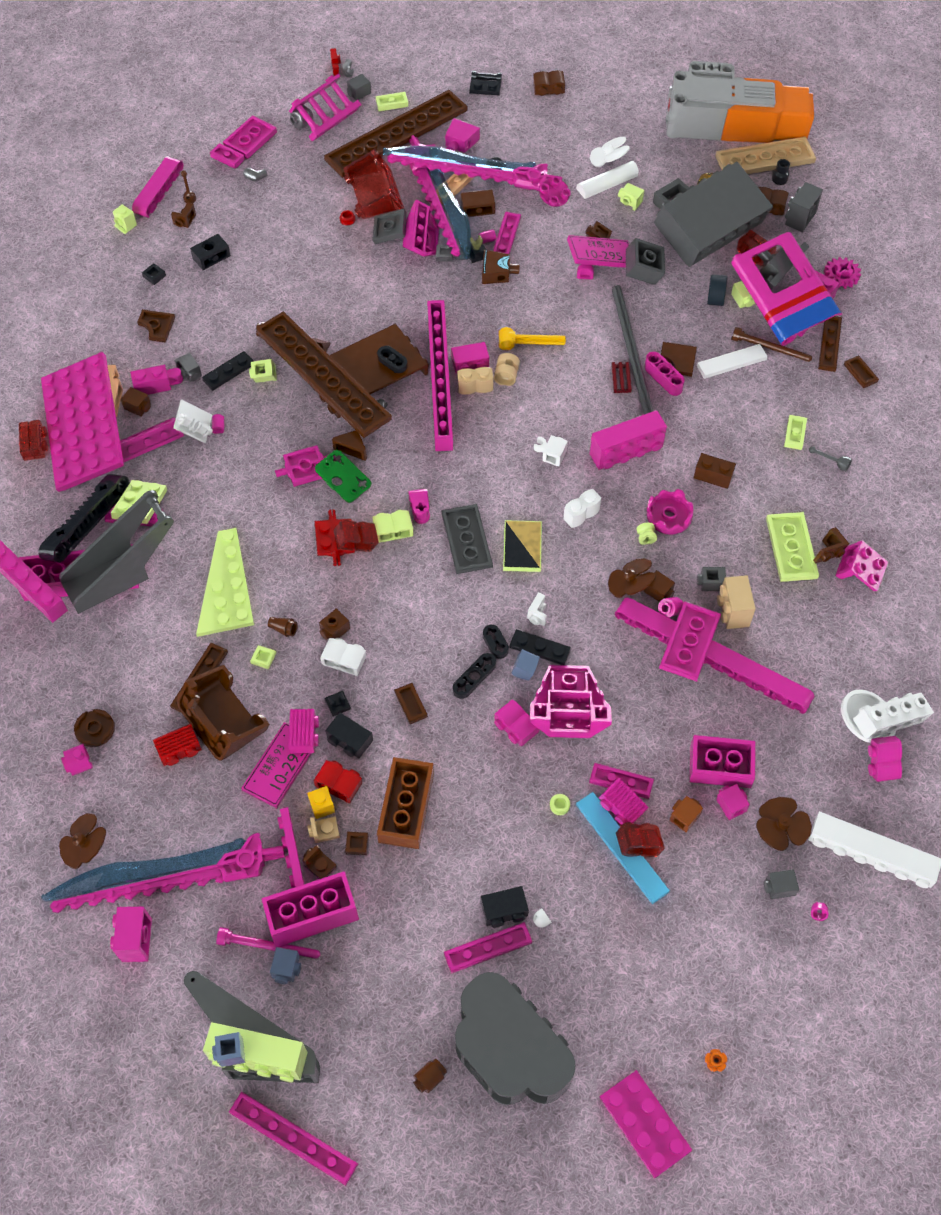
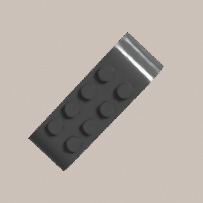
M494 972L478 975L464 988L461 995V1016L463 1020L459 1023L455 1032L458 1058L498 1103L513 1105L522 1101L526 1096L534 1102L541 1104L556 1101L568 1090L575 1073V1059L567 1047L569 1045L562 1035L559 1034L557 1036L553 1032V1026L545 1017L541 1018L536 1013V1006L530 1000L526 1001L521 996L522 991L515 983L510 984L505 977Z

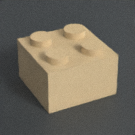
M748 575L725 577L723 585H720V595H717L718 606L722 607L721 621L726 624V629L749 627L756 608Z

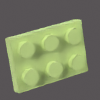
M131 480L111 512L112 519H118L144 493L150 490L157 492V500L160 504L167 492L166 485ZM153 508L150 509L142 521L143 524L149 522L155 512Z

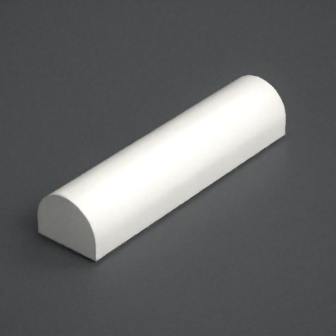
M630 161L577 184L576 189L584 199L637 177L639 173L638 167L634 161Z

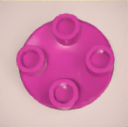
M559 176L547 178L539 186L540 197L550 206L558 207L564 205L571 194L568 186Z

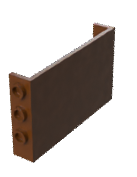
M396 323L330 354L369 394L375 393L419 370L425 376L428 375V361L426 358H422L418 348L411 344L410 338L404 335ZM382 346H390L407 359V370L402 373H395L383 365L377 357L378 349ZM319 395L321 401H322L323 403L326 402V401ZM329 404L327 405L331 414H335L337 418L341 417Z

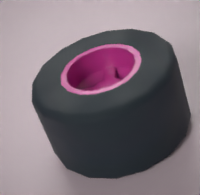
M711 275L708 305L724 306L728 276Z

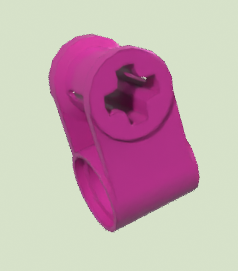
M427 488L408 491L414 521L419 524L428 522L430 514Z

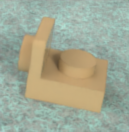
M336 816L315 821L314 817L310 818L311 825H307L310 838L314 837L315 843L340 838Z

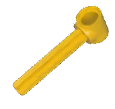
M509 327L499 330V347L502 350H511L515 347V344L565 345L566 337L560 335L515 334V331Z

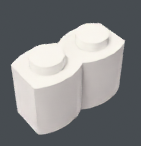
M594 489L585 491L579 498L571 500L566 504L563 519L571 528L581 525L586 518L593 517L599 512L601 497Z
M329 638L320 657L321 664L358 676L366 658V650L358 644H347L341 638Z

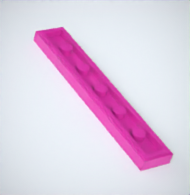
M242 1091L229 1110V1113L345 1186L358 1166V1163Z

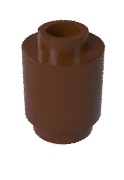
M435 1058L432 1062L428 1061L413 1076L415 1079L413 1084L421 1093L425 1091L429 1094L445 1078L444 1075L447 1073V1070Z

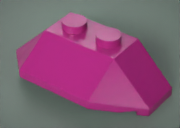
M416 199L406 219L403 247L424 257L436 255L439 227L431 213L430 206Z

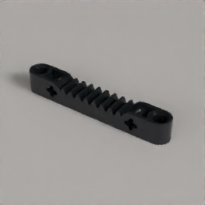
M115 474L106 475L94 488L95 492L91 493L92 497H87L88 501H84L83 506H79V510L74 511L75 515H70L71 519L65 520L66 524H62L60 528L55 529L41 543L38 552L39 557L42 560L57 563L64 561L119 501L130 484L128 477Z

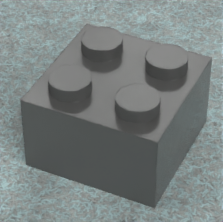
M807 182L802 187H799L795 197H791L788 203L790 208L785 215V225L803 232L817 213L823 189Z
M635 238L626 249V276L649 284H657L665 275V247Z

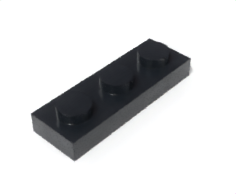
M243 351L204 375L202 380L213 391L249 369L251 362H254V360Z
M518 629L515 630L509 645L511 649L518 651L523 649L542 659L560 665H565L571 650L570 646Z

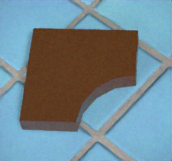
M142 309L137 323L149 331L150 341L166 343L175 320V314Z
M663 342L661 355L681 375L692 377L697 347Z

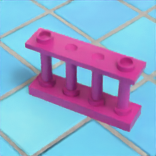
M339 74L336 76L331 75L325 80L326 83L301 100L297 98L291 103L292 107L289 112L292 113L297 109L311 127L312 133L309 135L311 141L316 140L353 114L362 105L359 100H356L354 103L349 101L336 83L340 78ZM330 86L345 104L344 110L338 109L325 91ZM319 94L323 97L334 112L332 118L327 117L314 97ZM309 102L323 120L321 126L316 125L304 109L303 105Z

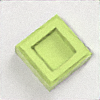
M258 645L250 663L269 669L276 651Z

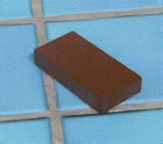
M859 355L844 361V366L863 388L879 381V378Z
M413 683L394 689L409 724L428 717Z

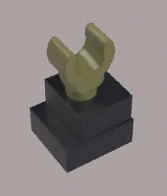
M478 235L476 241L471 237L470 249H466V254L471 263L483 260L484 250L486 249L480 235Z

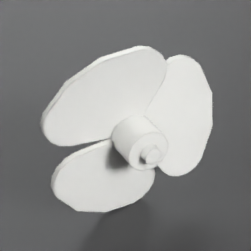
M626 137L612 139L605 143L602 148L593 149L590 155L591 163L595 167H601L606 162L615 161L625 155L630 147L619 146L626 142Z

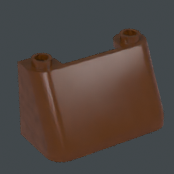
M225 665L186 680L177 697V706L189 724L191 723L192 728L212 755L219 761L228 758L260 736L270 725L266 717L259 713L251 716L231 690L233 675Z

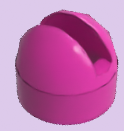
M815 902L811 907V917L817 921L826 920L828 918L827 905L823 902Z

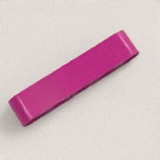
M171 157L164 158L133 202L132 211L134 214L147 218L150 217L149 215L154 212L158 202H161L165 196V192H168L172 186V182L179 176V172L183 170V161Z

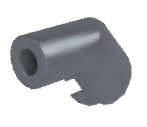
M346 59L341 67V71L346 77H351L354 73V69H350L352 65L350 59Z
M246 168L243 171V175L252 181H257L267 177V172L265 169L255 171L251 168Z

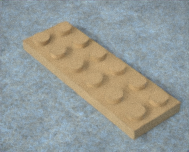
M806 137L716 151L715 155L721 170L728 164L732 165L738 162L747 174L775 170L780 159L788 160L790 167L811 164L816 161V157Z

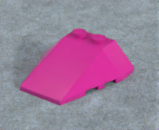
M549 665L542 679V684L536 692L535 699L530 704V722L549 737L591 738L612 725L611 707L609 703H606L603 692L599 690L597 681L589 666Z

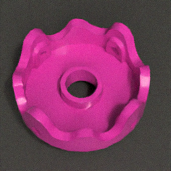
M680 489L674 492L662 490L657 496L650 497L646 513L649 523H653L655 530L660 533L669 535L681 533L691 524L693 503L686 500L684 492ZM665 512H672L674 516H666Z

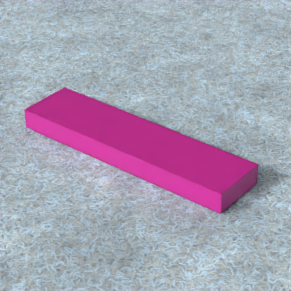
M505 212L493 251L510 255L521 214Z
M525 922L447 950L444 952V956L452 974L532 944V939Z

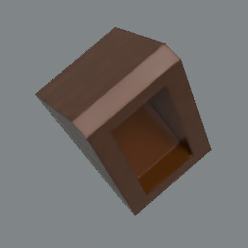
M356 430L333 437V450H339L344 454L366 461V448L360 434Z

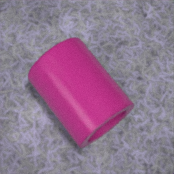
M494 229L479 233L483 239V244L496 240Z
M221 414L212 416V432L214 434L224 433V416Z

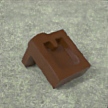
M189 202L181 210V213H171L173 224L189 228L196 216L194 204Z
M596 221L593 225L587 227L585 234L586 237L610 239L613 231Z
M318 845L314 848H309L303 856L304 866L318 879L328 877L337 867L321 851Z

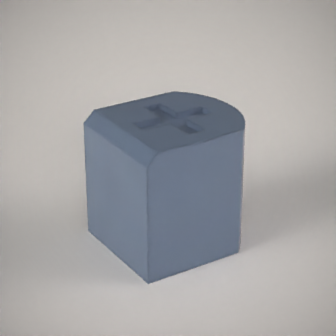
M522 649L517 656L511 673L517 678L529 681L534 675L540 657Z

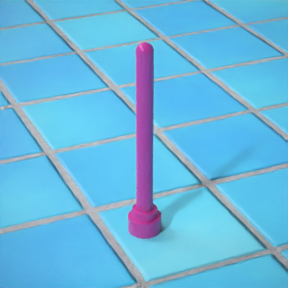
M220 927L217 934V945L226 946V944L236 943L272 951L276 950L273 941L236 935L229 928ZM289 944L279 947L296 950L299 956L314 959L320 957V951Z

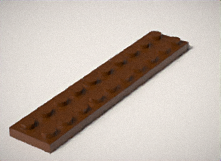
M447 90L324 155V160L343 178L409 143L412 135L418 138L468 111V106L453 92Z
M284 311L256 328L257 334L363 438L392 420V415Z

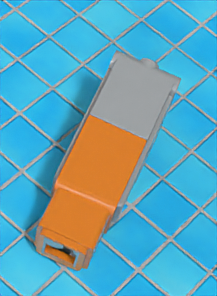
M692 61L689 64L688 71H677L674 73L672 86H670L668 94L666 134L670 138L679 137L769 143L774 140L800 137L808 138L814 120L813 93H809V87L785 86L777 80L735 77L734 66L729 63Z

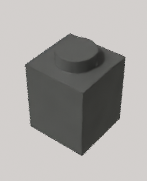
M363 74L348 80V95L355 100H359L371 94V82Z
M794 869L768 874L764 881V890L766 894L769 893L770 899L797 895L799 886Z

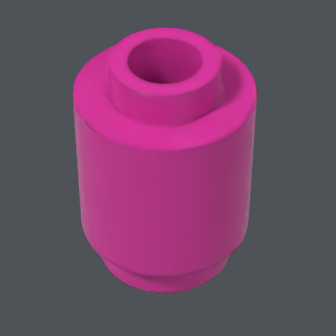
M678 597L662 599L658 604V611L668 618L678 616L683 606V601Z

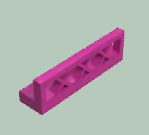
M172 417L120 440L123 463L183 437L184 434L174 429L176 418Z

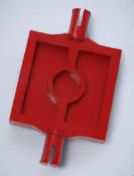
M332 509V512L331 510L328 511V520L314 521L317 556L333 557V566H337V563L340 566V556L355 553L352 519H336V511Z

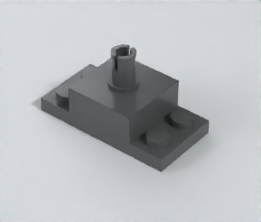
M806 242L800 245L803 252L810 247ZM782 247L772 255L768 250L758 254L764 261L758 270L771 290L793 266Z

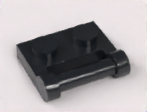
M472 71L469 94L499 96L502 73L488 74Z

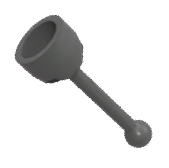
M814 446L809 448L810 453H816L837 462L840 470L846 472L851 465L852 458L842 456L835 458L816 450Z

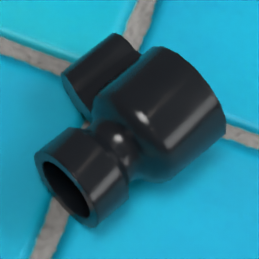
M780 159L777 162L772 176V181L777 185H784L788 181L790 167L788 160Z

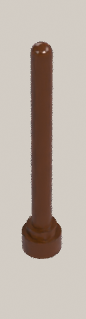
M735 327L731 340L736 342L744 340L756 345L760 344L762 347L807 362L812 360V356L745 334V331H742V328Z

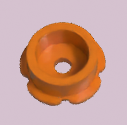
M712 1049L705 1056L708 1069L713 1072L723 1071L726 1068L727 1056L721 1053L719 1049Z

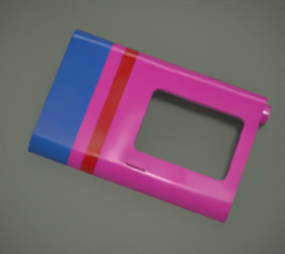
M786 232L733 257L731 262L733 268L781 346L791 343L797 334L836 315H842V312L791 232ZM781 245L801 276L802 281L778 293H773L753 262L752 257L774 246Z

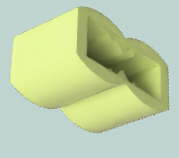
M397 510L391 514L379 513L372 517L378 543L413 536V526L408 510Z

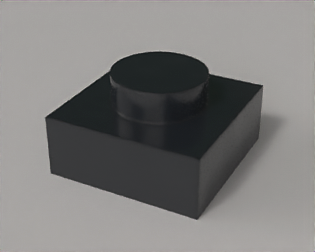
M153 263L142 272V276L155 285L166 276V273Z

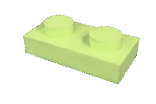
M406 92L375 96L378 111L408 107Z
M789 415L784 447L802 450L807 418Z

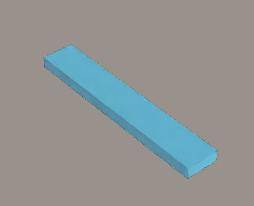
M593 792L576 803V806L652 904L669 893L670 890L611 814L601 806L600 800Z

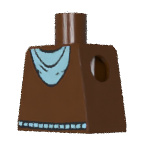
M484 250L482 284L509 282V274H519L520 264H510L509 254Z

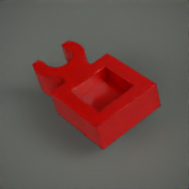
M336 48L330 49L333 75L336 76L339 74L338 64H341L340 54L337 55Z

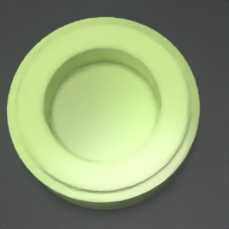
M563 794L554 795L550 800L551 811L556 815L566 814L570 809L569 798Z

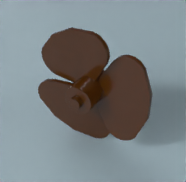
M646 558L636 559L627 563L623 570L613 571L608 580L609 591L616 598H620L625 594L633 595L646 589L656 578L653 572L642 574L652 566L651 560Z
M788 797L769 799L759 808V815L762 818L756 823L757 831L761 839L768 846L778 851H784L788 848V837L797 846L803 845L810 837L812 825L809 815L803 811L794 813L797 809V803L794 799Z
M86 813L80 816L71 825L70 835L72 837L65 836L59 843L60 856L64 863L72 869L79 868L82 863L90 862L98 854L106 836L105 828L98 827L91 832L97 823V816L95 814Z

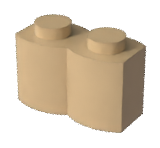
M480 367L475 370L467 368L457 371L459 394L468 395L475 392L488 393L493 391L492 368Z

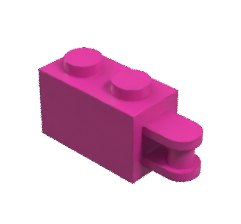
M165 364L130 372L134 389L148 395L171 390V385L183 382L181 370L179 368L167 370Z

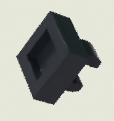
M343 690L325 698L332 717L338 715L339 712L343 713L351 709Z

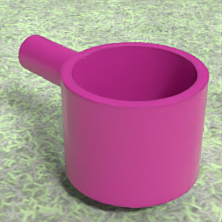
M84 744L63 751L64 757L61 758L63 766L67 773L71 772L72 776L93 768L92 763L89 762L90 757Z

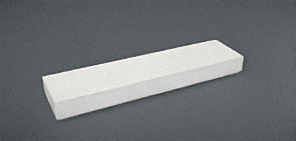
M757 344L698 362L697 367L705 379L767 360V355L762 346Z

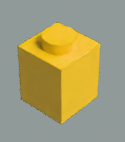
M327 786L307 793L315 819L335 813Z

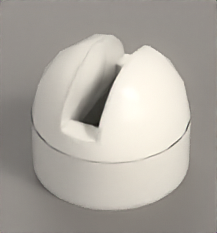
M542 908L534 914L533 922L537 927L543 928L552 923Z

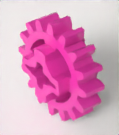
M838 257V260L832 258V261H828L824 269L825 276L839 282L838 289L840 286H843L844 289L847 286L852 288L853 284L857 285L861 276V268H858L859 264H853L854 260L847 261V257L844 260L841 257Z

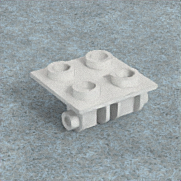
M181 399L174 429L206 443L207 436H210L213 431L210 427L212 414Z

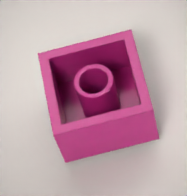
M144 906L117 907V913L113 915L112 920L115 932L114 936H111L110 939L111 950H113L121 962H148L152 918Z

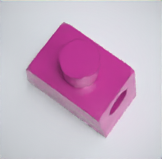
M454 118L445 135L447 152L454 154L456 150L463 153L468 151L479 141L480 128Z

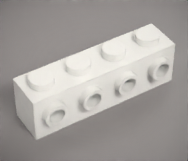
M908 693L900 699L894 697L886 703L880 701L872 707L866 705L858 710L859 714L853 720L866 740L922 723L934 712L922 693L914 695Z

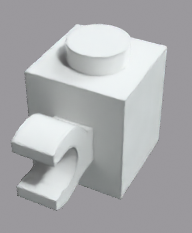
M551 435L547 443L543 437H538L537 443L542 445L534 444V450L536 452H543L544 462L560 466L567 452L568 441Z

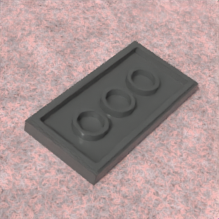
M473 504L441 510L456 574L493 568L478 505Z

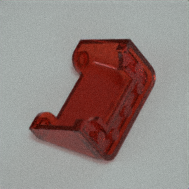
M376 149L343 168L345 173L344 179L347 184L353 186L358 203L355 205L356 209L354 211L359 218H372L376 215L404 208L393 173Z

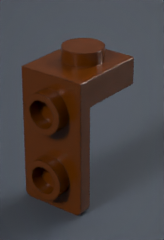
M836 527L831 528L823 538L822 542L826 545V548L821 549L813 561L815 563L827 562L831 558L841 557L846 552L845 549L849 542Z

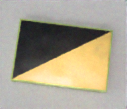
M505 520L503 571L541 572L542 521Z

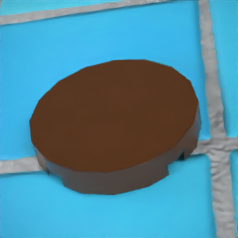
M92 709L93 711H86L77 718L74 724V732L78 742L84 744V746L99 747L110 740L115 731V723L111 715L106 711Z

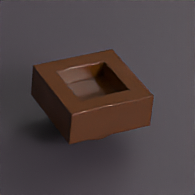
M347 831L345 853L350 855H367L368 833Z

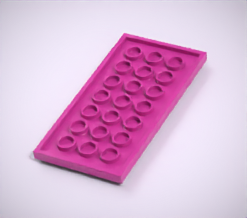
M100 352L42 377L41 383L56 490L58 492L67 490L123 467L124 463L106 355Z

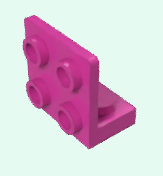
M863 540L848 545L835 576L844 579L854 575L871 590L878 591L888 561Z

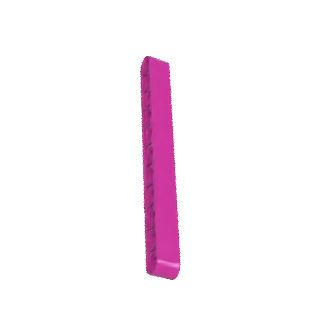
M627 597L624 598L615 612L617 619L624 620V623L634 628L642 629V632L652 637L655 636L659 638V641L668 645L676 621ZM712 640L704 664H710V667L715 670L727 673L729 677L746 683V686L756 691L764 692V695L775 701L776 699L781 701V704L793 710H799L801 714L807 712L815 697L811 690Z

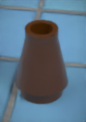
M270 617L268 627L289 637L296 634L298 623L292 618Z

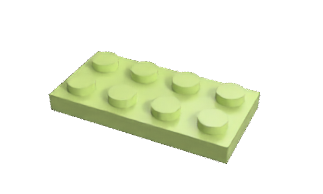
M804 512L767 515L766 522L780 582L818 579L819 572L817 564L813 561L815 556Z

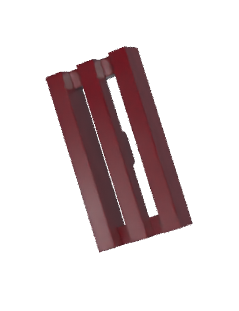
M612 362L614 393H631L629 362H625V364H622V362L618 364ZM616 368H619L621 389L617 388ZM623 368L626 371L627 389L624 388Z

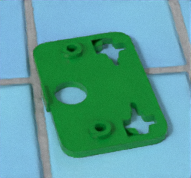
M339 450L333 451L315 466L316 473L348 503L355 501L372 485L370 479ZM334 455H335V456H339V455L341 456V458H340L341 462H340V463H339L338 461H336V462L333 461V460H334V457H333ZM338 477L342 480V484L336 486L332 483V479ZM358 479L361 480V481H364V480H365V481H366V484H365L366 487H364V486L359 487V486H358V485H359Z

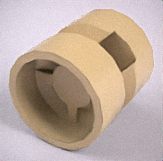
M511 353L499 355L494 373L496 383L506 386L514 385L520 360L516 355Z

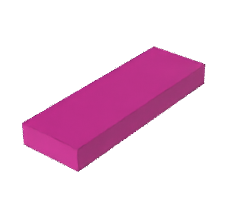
M594 763L589 783L609 788L618 778H621L638 797L649 799L654 779Z

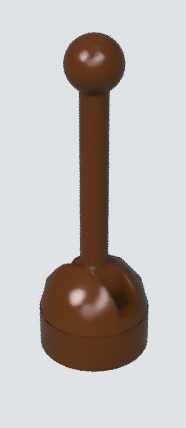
M183 170L181 171V176L186 187L183 199L185 203H194L196 195L193 191L189 190L186 177L187 172Z

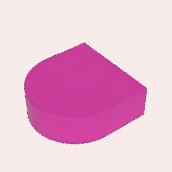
M581 264L578 266L577 279H593L594 268L592 265Z

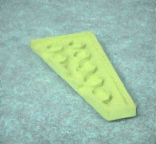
M236 528L218 531L196 632L197 637L254 625Z

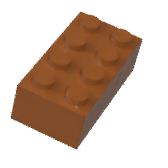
M393 757L377 830L378 843L413 849L420 848L434 777V763Z

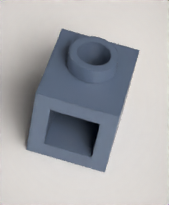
M276 947L270 970L271 977L275 979V982L287 984L288 981L294 982L295 976H299L301 963H298L300 958L298 951Z
M239 1032L215 1036V1046H212L214 1061L217 1060L221 1067L246 1063L243 1038Z

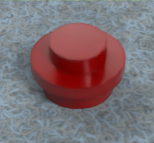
M350 210L343 211L339 217L340 223L343 225H352L356 221L355 215Z

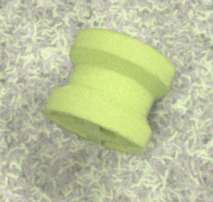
M647 522L637 526L636 530L637 534L640 535L638 537L640 544L645 545L656 542L657 535L654 533L655 526L653 523Z

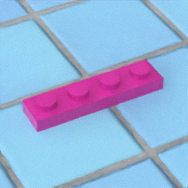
M287 807L280 809L281 817H277L280 830L284 829L285 836H281L283 848H288L289 855L285 856L287 868H292L293 875L289 876L291 888L304 885L291 816Z

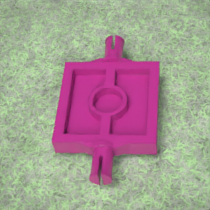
M317 445L284 454L285 468L275 470L276 477L288 475L293 487L322 479L316 473L315 466L327 456H323L320 453Z

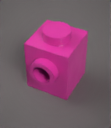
M737 784L731 787L727 785L719 790L716 800L728 820L747 812L750 806L747 801V795Z

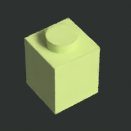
M742 281L733 284L731 295L740 308L751 307L755 304Z

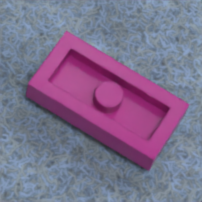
M220 143L210 152L211 158L234 169L245 160L244 154Z

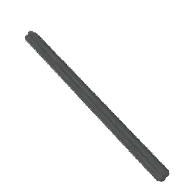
M614 285L612 293L643 414L645 415L653 412V407L623 292L620 285Z

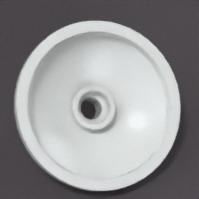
M854 690L848 693L842 700V717L848 729L855 736L871 743L872 738L865 740L853 718L859 714L858 710L866 705L872 707L884 700L870 691ZM896 731L876 736L873 738L894 736Z

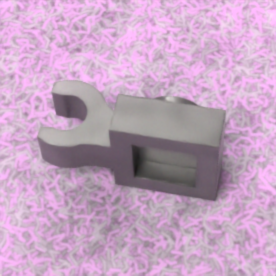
M437 245L436 261H453V258L465 260L464 248L459 247L460 256L456 257L451 254L453 247Z

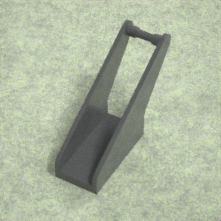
M150 490L144 493L60 574L59 580L78 614L149 579L145 565L174 523L172 517L167 516L159 506L156 491ZM153 508L158 521L131 546L130 540L150 509Z
M190 971L185 975V986L211 1022L299 1041L199 972ZM304 1044L308 1053L301 1080L294 1079L293 1082L319 1083V1061L314 1051ZM233 1065L222 1067V1071L228 1079L286 1082L280 1080V1076L273 1074L269 1078L257 1074V1071L251 1069L248 1072H241L235 1070Z

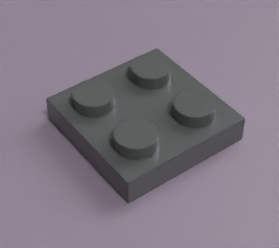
M404 208L374 216L372 238L374 244L405 237L407 212Z

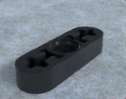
M482 654L454 682L453 694L459 699L468 697L496 668V658L493 654ZM484 660H485V661L491 660V665L486 664V665L484 666ZM473 672L479 673L480 678L477 680L470 679L469 675ZM467 681L468 684L465 686V692L462 690L458 692V686L462 688Z

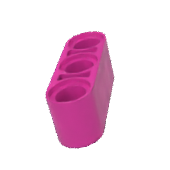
M649 352L646 355L644 366L646 372L670 395H680L683 391L684 377L658 352Z

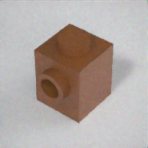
M686 795L682 801L679 799L672 808L674 811L671 814L670 821L687 833L700 817L703 807L696 799Z

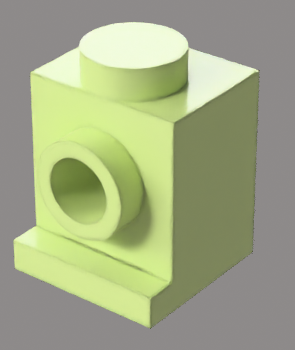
M627 183L624 188L619 190L618 197H620V202L633 207L632 210L635 211L643 202L644 190Z
M123 204L113 211L114 222L116 223L114 227L124 234L137 226L133 211Z
M272 359L251 362L249 374L250 378L255 382L277 381L276 365Z

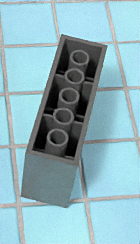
M735 162L732 165H726L720 172H714L710 178L702 179L698 185L690 186L683 194L681 192L678 193L671 201L666 200L661 205V210L656 214L657 217L654 224L685 264L691 267L760 225L773 205L741 165Z

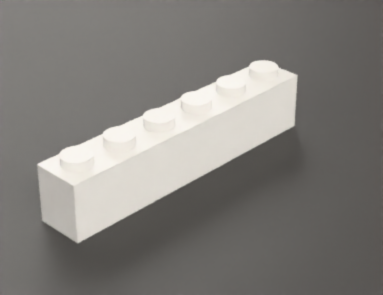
M820 811L815 818L808 839L817 847H827L832 849L837 855H848L853 857L854 861L858 863L871 864L878 871H889L894 873L899 879H909L916 882V885L922 888H932L937 882L941 868V858Z

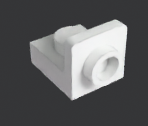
M539 592L528 609L527 619L534 625L540 624L545 626L547 615L543 613L546 607V603H544L545 595Z

